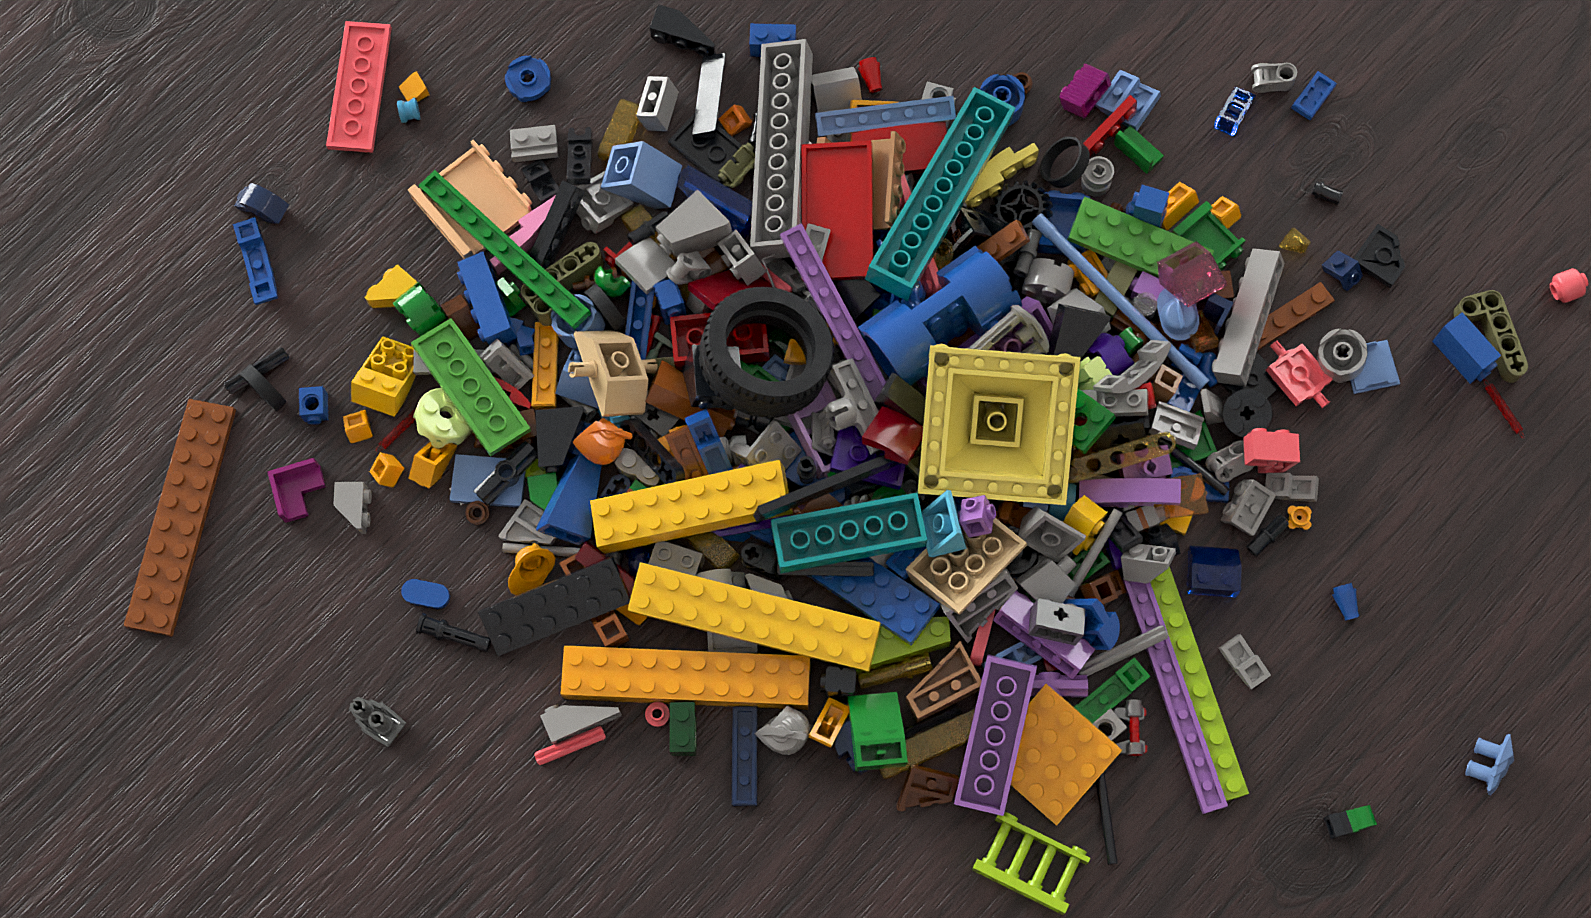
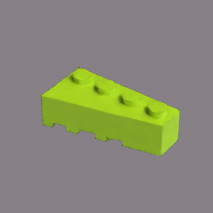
M932 617L912 646L881 626L870 670L949 647L951 640L948 617ZM855 669L856 675H857V674H860V673H862V672H864V671Z

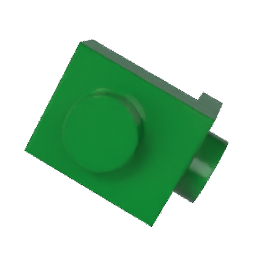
M503 277L496 282L505 294L503 298L509 315L512 317L526 306L518 296L521 291L513 281L508 284Z

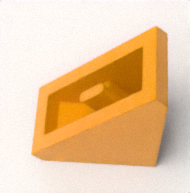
M829 697L809 734V738L831 748L835 744L842 725L846 722L849 715V707Z

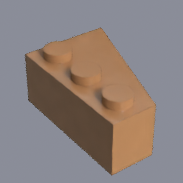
M961 642L906 696L905 702L916 722L926 719L980 691L982 680Z

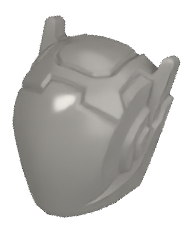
M787 705L778 716L767 722L755 735L774 752L782 755H791L805 745L814 725L809 724L808 719L800 711Z

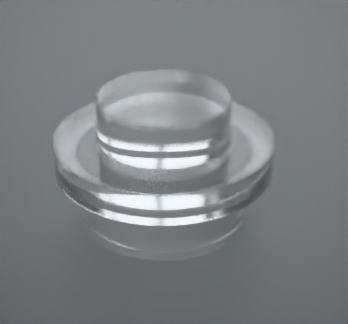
M1140 293L1134 299V307L1143 316H1149L1157 309V299L1151 293Z

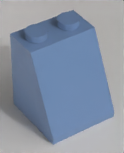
M644 141L612 146L601 189L653 209L670 208L674 200L682 165Z

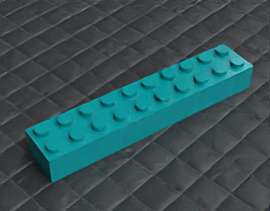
M976 87L972 89L871 261L865 280L906 301L909 300L1009 126L1016 109L1014 106Z

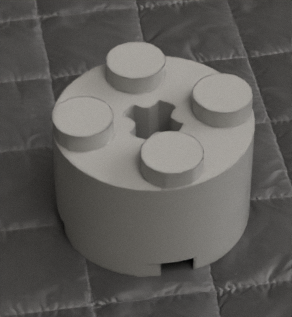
M1033 259L1028 276L1024 279L1022 294L1038 300L1042 306H1045L1046 303H1055L1071 290L1074 270L1064 263L1061 264V267L1054 265L1055 260Z
M1334 329L1322 338L1318 349L1317 361L1323 372L1335 382L1350 381L1356 378L1365 367L1367 344L1364 338L1354 330ZM1338 353H1340L1341 355L1346 353L1347 356L1346 358L1338 357Z

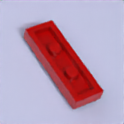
M1131 95L1083 143L1088 148L1090 156L1093 152L1097 154L1104 147V141L1109 136L1114 137L1121 129L1120 125L1125 120L1129 121L1136 114L1137 100Z

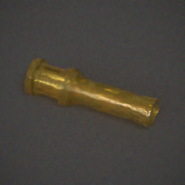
M926 651L921 656L910 659L905 657L900 663L857 675L861 689H865L906 676L911 679L916 674L927 671L930 673L933 668L928 651Z

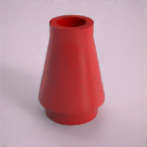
M876 57L861 60L858 70L868 87L869 93L881 91L880 62H877Z

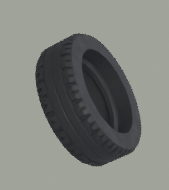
M772 287L746 288L724 298L710 314L699 345L700 368L711 390L723 402L734 409L757 417L778 418L788 416L806 408L817 398L822 390L834 361L833 337L821 314L801 297ZM753 323L768 324L785 331L794 338L805 355L806 365L803 372L796 378L779 382L762 380L748 374L735 363L728 351L726 343L730 332L742 325Z

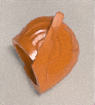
M602 418L599 422L595 421L574 439L573 444L589 461L598 465H606L612 463L621 454L625 439H632V433L623 431V429L618 428L612 422Z

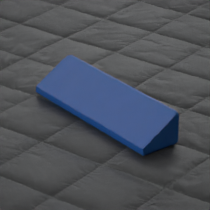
M632 280L625 335L634 338L641 360H646L654 289L646 295Z

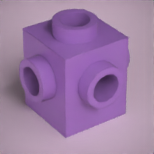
M985 495L962 499L961 510L958 512L959 523L968 537L992 533L993 519L996 518L995 507L989 503Z

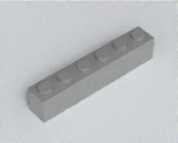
M1253 248L1250 257L1246 259V271L1244 277H1241L1239 280V292L1237 297L1233 299L1232 314L1226 320V332L1224 338H1221L1219 342L1218 357L1214 359L1212 364V372L1218 383L1246 387L1285 264L1280 251Z

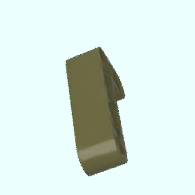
M587 242L545 270L569 291L573 288L572 283L585 280L584 276L589 275L590 277L599 266L603 267L604 259L598 245L593 242ZM523 284L521 294L527 307L542 325L551 326L552 309Z
M1489 290L1464 297L1454 309V318L1463 312L1471 322L1480 320L1487 340L1501 354L1496 361L1500 376L1509 383L1518 381L1526 373L1528 363L1502 295L1498 291ZM1485 301H1490L1494 307L1487 306ZM1463 307H1468L1471 313H1466ZM1493 322L1499 323L1502 329H1497ZM1501 344L1509 346L1510 351L1504 350Z

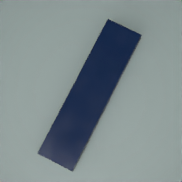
M733 706L732 806H757V736L755 735L758 731L757 706Z

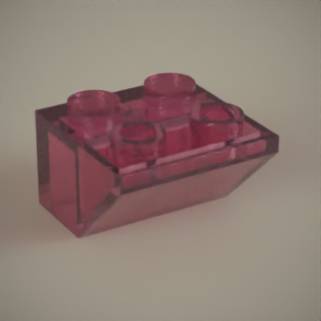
M1194 242L1157 262L1159 284L1187 307L1227 286V282L1211 252L1198 242Z

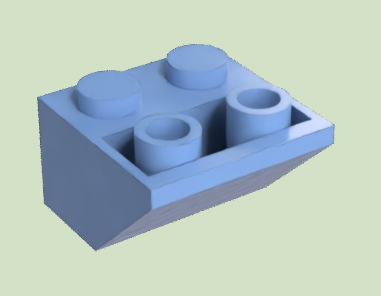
M572 349L562 370L555 394L599 409L588 376L575 378L569 376V364L571 362H583L579 350Z

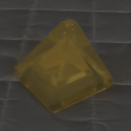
M1292 228L1279 244V247L1305 253L1311 242L1297 229Z

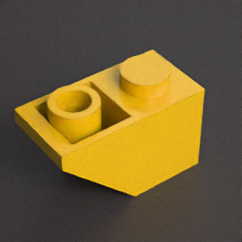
M396 265L385 272L383 279L377 285L369 288L364 298L372 308L395 307L393 302L415 285L417 281L399 265Z
M1085 495L1072 505L1063 521L1086 535L1085 540L1072 550L1076 556L1083 549L1088 551L1096 540L1093 536L1102 530L1105 525L1103 519L1108 513Z

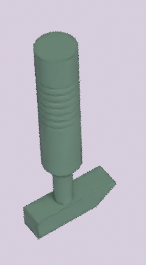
M656 332L654 338L659 342L654 349L649 351L646 360L657 358L658 351L663 344L673 349L671 341Z

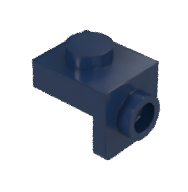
M1338 250L1322 264L1323 271L1340 280L1343 289L1346 291L1356 285L1363 277L1359 262Z

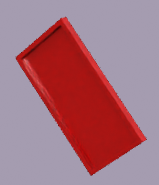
M871 140L801 144L802 225L805 231L808 223L831 230L822 263L832 281L865 279L868 267L874 258L873 143Z

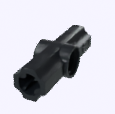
M524 441L506 460L497 463L495 470L474 490V493L486 505L490 506L508 487L514 486L519 481V477L538 459V452L528 442ZM507 469L513 470L511 476L507 478L501 477L503 471Z

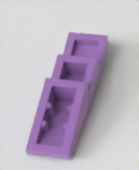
M1115 478L1080 480L1079 499L1085 495L1098 506L1127 508L1128 505L1153 507L1154 504L1180 505L1181 479Z

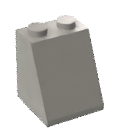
M696 190L656 226L658 232L657 239L661 243V249L668 256L672 254L676 259L680 253L700 252L717 246L719 241L732 233L730 221L699 190Z

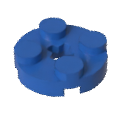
M526 55L516 58L508 66L509 69L505 74L506 86L509 92L519 101L536 100L550 90L551 74L543 60ZM528 74L530 77L534 76L531 82H524V75Z

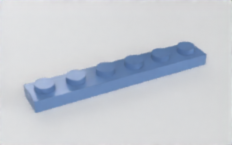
M947 96L815 113L818 136H826L899 125L953 120L956 118L954 97Z

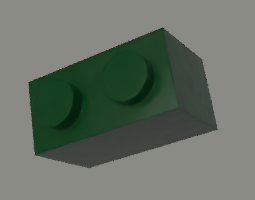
M670 702L671 756H696L695 702Z

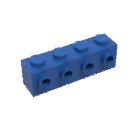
M482 251L457 262L460 268L457 274L462 285H466L467 290L464 291L468 303L473 305L474 309L471 310L474 321L476 323L479 322L480 329H477L482 342L486 341L490 346L497 338L503 344L518 338L501 290L496 284L497 279L491 262Z

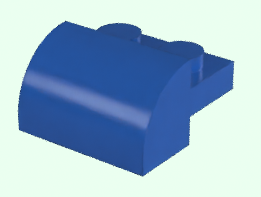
M1065 599L1062 604H1074L1077 607L1085 608L1084 635L1082 638L1088 641L1095 650H1111L1118 640L1120 631L1116 612H1106L1103 604L1098 599Z

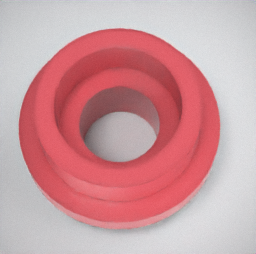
M654 702L647 707L645 717L650 725L661 727L668 722L670 711L664 703ZM660 710L662 715L659 718H654L653 712Z

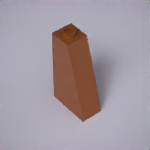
M662 360L652 379L645 402L683 420L690 415L704 410L699 407H691L683 373ZM707 409L718 436L724 437L727 430L731 431L736 421V418L733 417L735 409Z

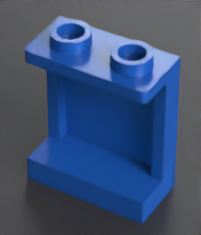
M1056 190L1044 192L1049 194V201L1053 204V208L1050 209L1053 212V217L1048 219L1067 240L1085 195L1078 192L1062 194ZM1042 234L1038 244V253L1065 255ZM1069 242L1080 254L1086 251V248Z

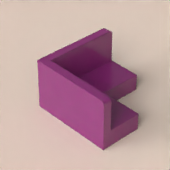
M315 458L267 471L278 515L285 523L307 517L308 512L303 494L326 487L321 466Z

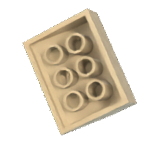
M996 518L993 519L992 533L968 537L962 528L967 549L929 557L926 548L906 568L910 581L929 597L960 615L1027 546L1023 539Z

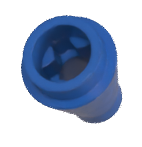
M1352 583L1334 587V594L1332 596L1341 610L1344 619L1349 620L1359 617L1356 588L1353 589Z

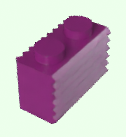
M1084 64L1081 69L1076 71L1070 84L1061 90L1059 98L1063 109L1084 119L1111 86L1109 75L1093 66Z

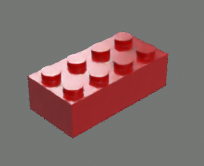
M711 313L670 317L673 357L677 370H682L691 346L700 345ZM746 324L730 332L726 345L739 347L741 361L753 363L770 360L766 324Z

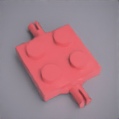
M1278 340L1270 345V348L1278 355V359L1268 366L1266 371L1294 405L1298 406L1303 401L1314 398L1321 408L1328 405L1330 401L1326 399L1321 391L1333 379L1323 372L1318 361L1303 343L1295 349L1287 351Z

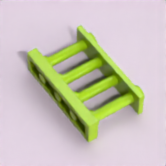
M1004 812V816L997 815L995 821L1001 823V827L986 858L983 857L982 861L977 859L972 871L1064 915L1069 906L1068 903L1064 902L1066 899L1064 895L1079 862L1085 865L1089 863L1090 857L1085 856L1087 852L1077 846H1073L1071 849L1018 823V818L1012 814ZM1010 829L1024 834V837L1009 869L1003 872L995 868L997 865L995 861ZM1033 840H1036L1046 845L1047 848L1032 881L1029 880L1026 883L1018 879L1020 876L1018 872ZM1056 851L1070 857L1055 892L1052 891L1050 895L1042 891L1043 886H1041V883Z

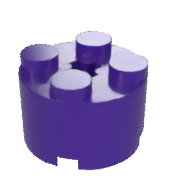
M1100 333L1081 358L1083 360L1089 357L1092 360L1097 356L1101 357L1106 365L1105 368L1109 369L1112 375L1120 376L1134 364V361L1124 349L1125 343L1123 339L1118 335L1113 337L1108 333Z

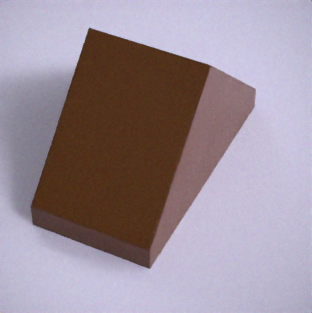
M461 294L441 304L447 318H452L468 342L479 336L477 329H480V326L474 321L471 310Z

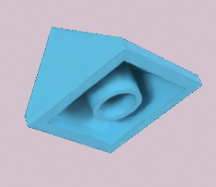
M946 490L922 511L929 557L967 549L962 527L959 523L955 500L951 490Z

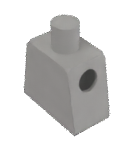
M1067 555L1057 565L1046 557L1019 576L1015 581L1035 601L1038 598H1048L1053 600V602L1063 603L1075 586V583L1067 575L1077 564Z

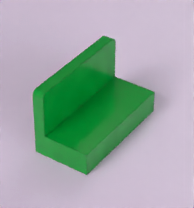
M1131 125L1124 132L1119 131L1116 133L1114 145L1146 174L1163 159L1164 155Z

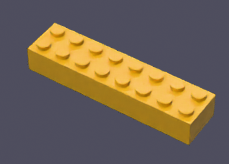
M780 460L590 500L597 548L604 554L756 522L753 515L759 505L789 494L785 468ZM792 509L771 518L793 514Z

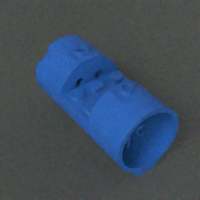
M976 246L972 247L936 272L938 282L942 287L941 290L912 310L896 300L858 327L867 347L888 377L895 373L912 386L923 377H928L930 345H947L953 338L962 336L967 331V328H970L977 335L983 336L1011 311L1010 306L1019 305L1022 307L1018 292L1016 290L1011 291L1012 286L1008 281L1010 278L988 252L983 253Z

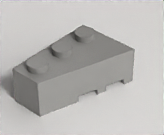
M1005 568L960 615L943 604H939L945 615L968 643L972 639V633L979 626L983 627L988 622L986 618L994 609L999 610L1018 587L1007 568Z

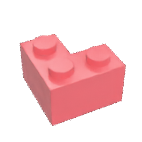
M1256 428L1243 437L1245 465L1258 466V473H1283L1300 462L1299 434L1290 433L1289 430L1267 432L1265 428Z

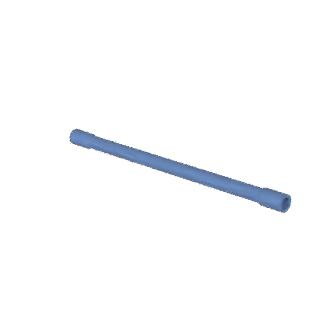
M1042 213L1032 221V224L1060 249L1150 340L1168 341L1057 231L1056 227ZM1171 344L1167 357L1200 390L1209 382V379Z

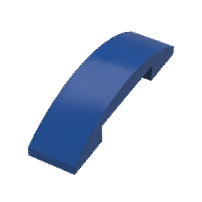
M254 217L233 224L248 272L254 304L258 305L277 299L276 282L257 219Z

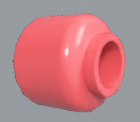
M1572 268L1554 275L1552 283H1550V290L1556 300L1567 303L1583 297L1586 293V286L1589 283L1584 273L1580 274L1578 270Z

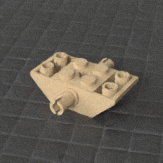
M619 331L574 332L573 335L583 362H571L568 366V373H570L569 376L571 378L588 376L602 417L643 415L645 413V400L648 388L647 374H655L657 372L658 365L651 364L656 363V360H641L634 338Z

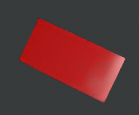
M945 121L870 129L852 132L851 135L852 141L890 139L891 131H896L906 144V151L903 153L902 162L904 164V174L907 175L910 173H923L947 134V127Z

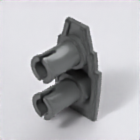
M357 697L353 699V703H350L349 710L356 718L355 722L362 727L361 731L387 747L391 745L407 724L383 702L379 704L372 699L368 701Z

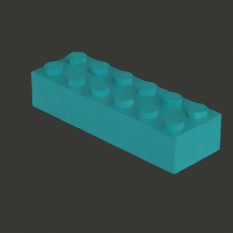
M918 493L771 519L780 574L925 547L927 543Z

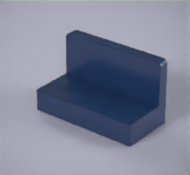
M1213 292L1201 316L1217 324L1210 340L1215 341L1234 302Z

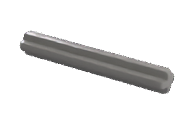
M1163 625L1158 626L1111 650L1088 659L1078 673L1079 675L1089 676L1167 639L1169 635Z

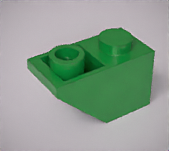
M556 472L527 477L530 500L532 504L545 511L560 481Z

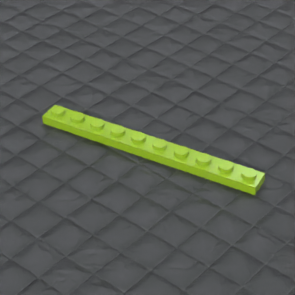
M1169 566L1167 570L1150 581L1225 799L1229 801L1248 795L1249 792Z

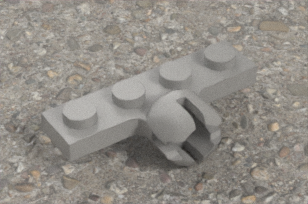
M853 358L832 365L830 372L842 398L830 402L826 406L825 416L826 419L835 417V421L829 423L833 429L839 431L850 426H856L861 436H863L879 411ZM867 446L870 455L883 451Z

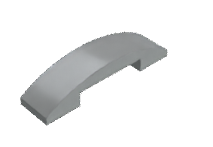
M1150 340L1137 351L1139 360L1120 376L1106 375L1093 386L1094 391L1124 393L1141 386L1153 376L1165 360L1171 347L1170 341Z

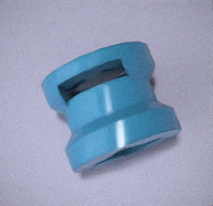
M416 97L407 102L403 100L397 101L402 123H406L414 118L420 120Z

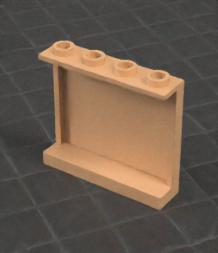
M472 140L473 148L439 174L499 229L507 234L519 225V219L532 211L530 206L532 202L525 193L520 194L518 192V186L510 176L508 178L504 176L502 166L496 160L494 162L491 161L488 157L490 154L484 145L478 146ZM415 184L408 189L414 202L463 259L486 250Z

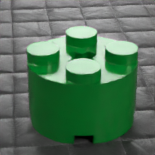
M417 282L393 302V305L407 318L406 322L421 337L448 318L434 298L425 292L426 289L421 283Z

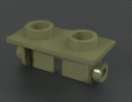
M750 143L743 144L733 155L738 162L737 164L729 159L719 170L718 178L723 182L722 186L734 188L740 185L746 173L755 168V152H753L754 147Z

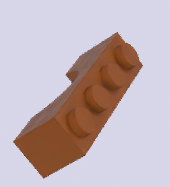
M575 555L560 562L566 575L585 568L584 565L575 559ZM614 610L590 619L605 647L616 648L629 641Z

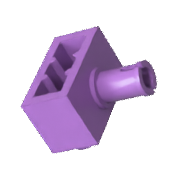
M1158 445L1139 451L1116 454L1120 478L1167 479L1166 475L1173 474L1167 445Z

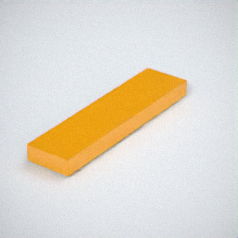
M535 322L534 377L532 381L531 406L534 410L556 409L557 394L555 392L557 389L559 336L552 328V325L544 326L540 322Z

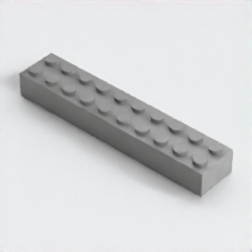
M806 39L767 43L761 46L750 248L758 260H762L772 254L775 255L767 259L791 257L780 238V234L802 223L801 144H809L813 53Z

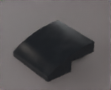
M865 279L833 280L854 323L859 321L864 316V312L881 298V294Z

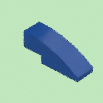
M707 408L684 418L708 474L733 470Z

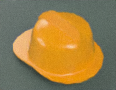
M536 543L522 548L515 557V567L508 579V588L511 593L516 596L542 585L555 565L554 554L548 549L541 548Z

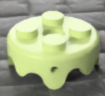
M442 388L430 390L419 400L413 418L416 419L418 433L427 437L433 447L442 448L448 443L459 445L471 434L472 430ZM447 411L452 417L449 419L443 418L440 412Z

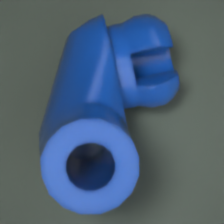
M1205 352L1199 361L1198 369L1209 379L1207 384L1212 388L1218 383L1212 372V364L1217 357L1213 352Z

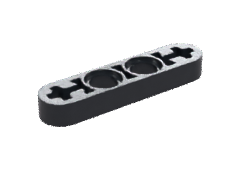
M632 418L621 422L620 428L623 431L632 433V439H625V441L665 484L685 479V472L681 464L638 419ZM644 439H645L646 444H647V450H646L645 447H644V443H643V440H644ZM658 454H659L660 459H661V465L658 463V460H657V455H658Z

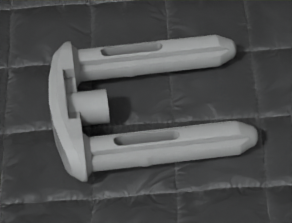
M1012 305L1010 306L1011 311L968 348L988 350L1020 322H1022L1023 326L1015 332V336L1023 344L1030 339L1033 341L1022 353L1047 355L1049 352V342L1039 322L1021 306Z

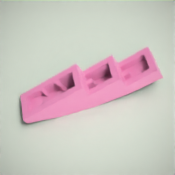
M555 196L519 219L521 229L509 236L525 252L534 246ZM495 257L490 259L491 265L498 275L507 269Z

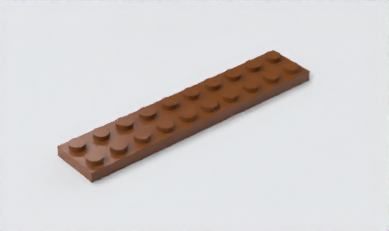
M188 399L124 622L126 628L173 637L236 413L234 407Z

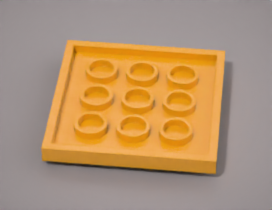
M1046 683L1028 705L1011 786L1057 826L1121 753L1122 749Z

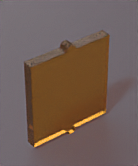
M1202 474L1164 478L1181 479L1180 505H1163L1165 519L1208 513L1207 491L1204 490Z

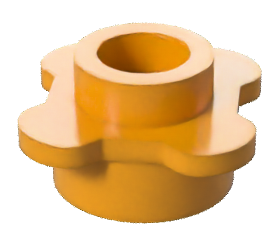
M1290 506L1287 509L1289 514L1288 527L1290 529L1297 527L1308 530L1311 527L1310 514L1312 511L1309 507Z

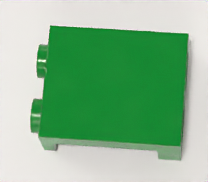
M1207 201L1175 227L1172 233L1214 250L1206 272L1209 273L1222 271L1227 266L1226 262L1231 257L1235 260L1244 251L1242 247L1246 240L1243 237L1238 240L1211 213L1213 206Z

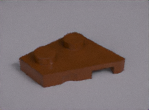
M911 764L896 806L897 810L905 811L906 807L916 805L926 807L931 806L933 803L952 802L959 782L958 775Z

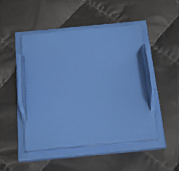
M1388 341L1366 343L1367 359L1365 367L1356 378L1350 380L1353 393L1357 394L1400 385Z

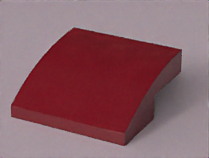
M882 406L862 436V444L885 451L886 459L908 465L922 443L923 426L897 411Z

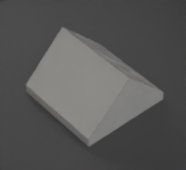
M854 67L812 75L811 87L817 113L850 109L851 100H862L859 77Z

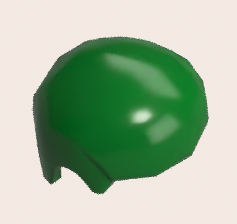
M599 266L594 274L595 284L607 296L612 298L620 297L632 286L624 276L614 278L612 276L613 269L604 270L602 266Z

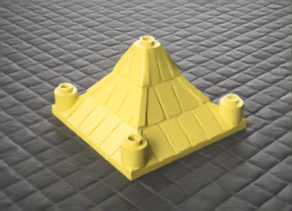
M945 344L930 345L920 470L918 475V494L942 495L946 490H951L952 495L956 497L972 498L985 495L987 499L1066 505L1080 357H1073L1066 353L1056 356L953 348Z

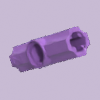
M1058 672L1039 673L1035 675L1030 697H1035L1046 683L1062 697H1087V675H1076L1072 680L1067 675H1061Z

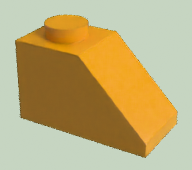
M429 442L414 455L408 479L417 482L421 486L431 488L441 478L457 449V445L448 443L442 448H435Z

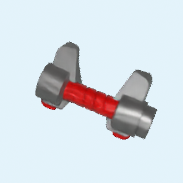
M1127 700L1125 708H1116L1114 713L1119 719L1129 722L1130 740L1117 743V745L1122 749L1120 754L1143 756L1147 752V745H1145L1144 741L1140 740L1139 722L1146 716V709L1141 705V700Z

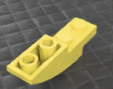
M1035 143L1015 154L1009 146L989 160L965 201L967 209L979 206L982 200L989 196L991 198L999 194L998 190L1003 189L1004 178H1011L1022 167L1028 168L1037 161L1039 152Z

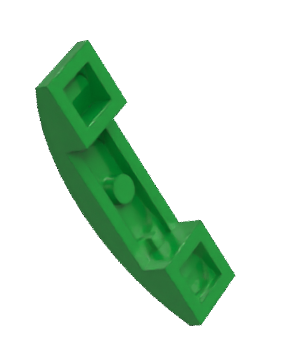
M1134 657L1083 701L1075 705L1074 708L1091 723H1094L1110 708L1113 709L1149 679L1150 675Z

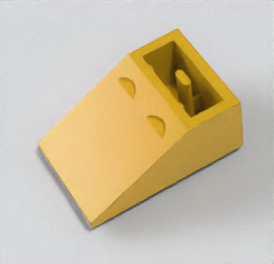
M382 336L351 382V401L395 417L405 402L416 377L413 372V347Z

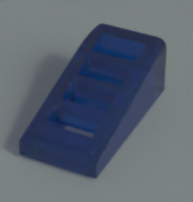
M1235 86L1217 116L1214 128L1228 135L1235 136L1256 95ZM1237 97V98H1239V99H1241V100H1243V101H1245V102H1247V103L1245 104V103H1243V102H1241V101H1239V100H1236V99H1234V98Z

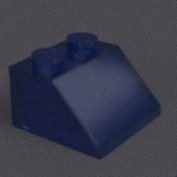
M1189 546L1187 594L1236 598L1241 592L1242 567L1239 550Z

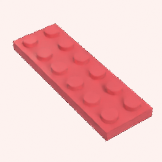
M345 21L326 143L328 150L373 153L392 30L390 24Z

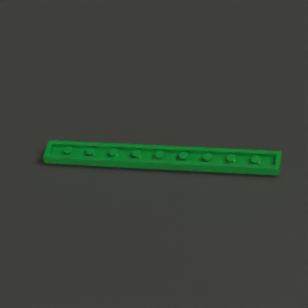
M436 170L418 185L429 198L571 328L575 330L591 315L588 308Z

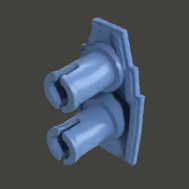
M1510 734L1506 735L1501 745L1478 738L1474 753L1496 759L1495 765L1492 768L1472 760L1467 765L1466 776L1487 782L1488 795H1492L1498 788L1501 779L1506 775L1509 766L1514 762Z

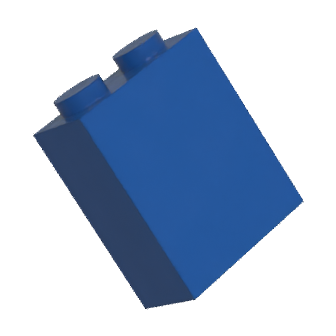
M1463 312L1447 323L1432 341L1470 384L1476 379L1481 382L1490 375L1491 371L1498 366L1496 361L1501 356Z

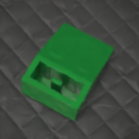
M897 692L848 696L855 771L905 767L908 759Z

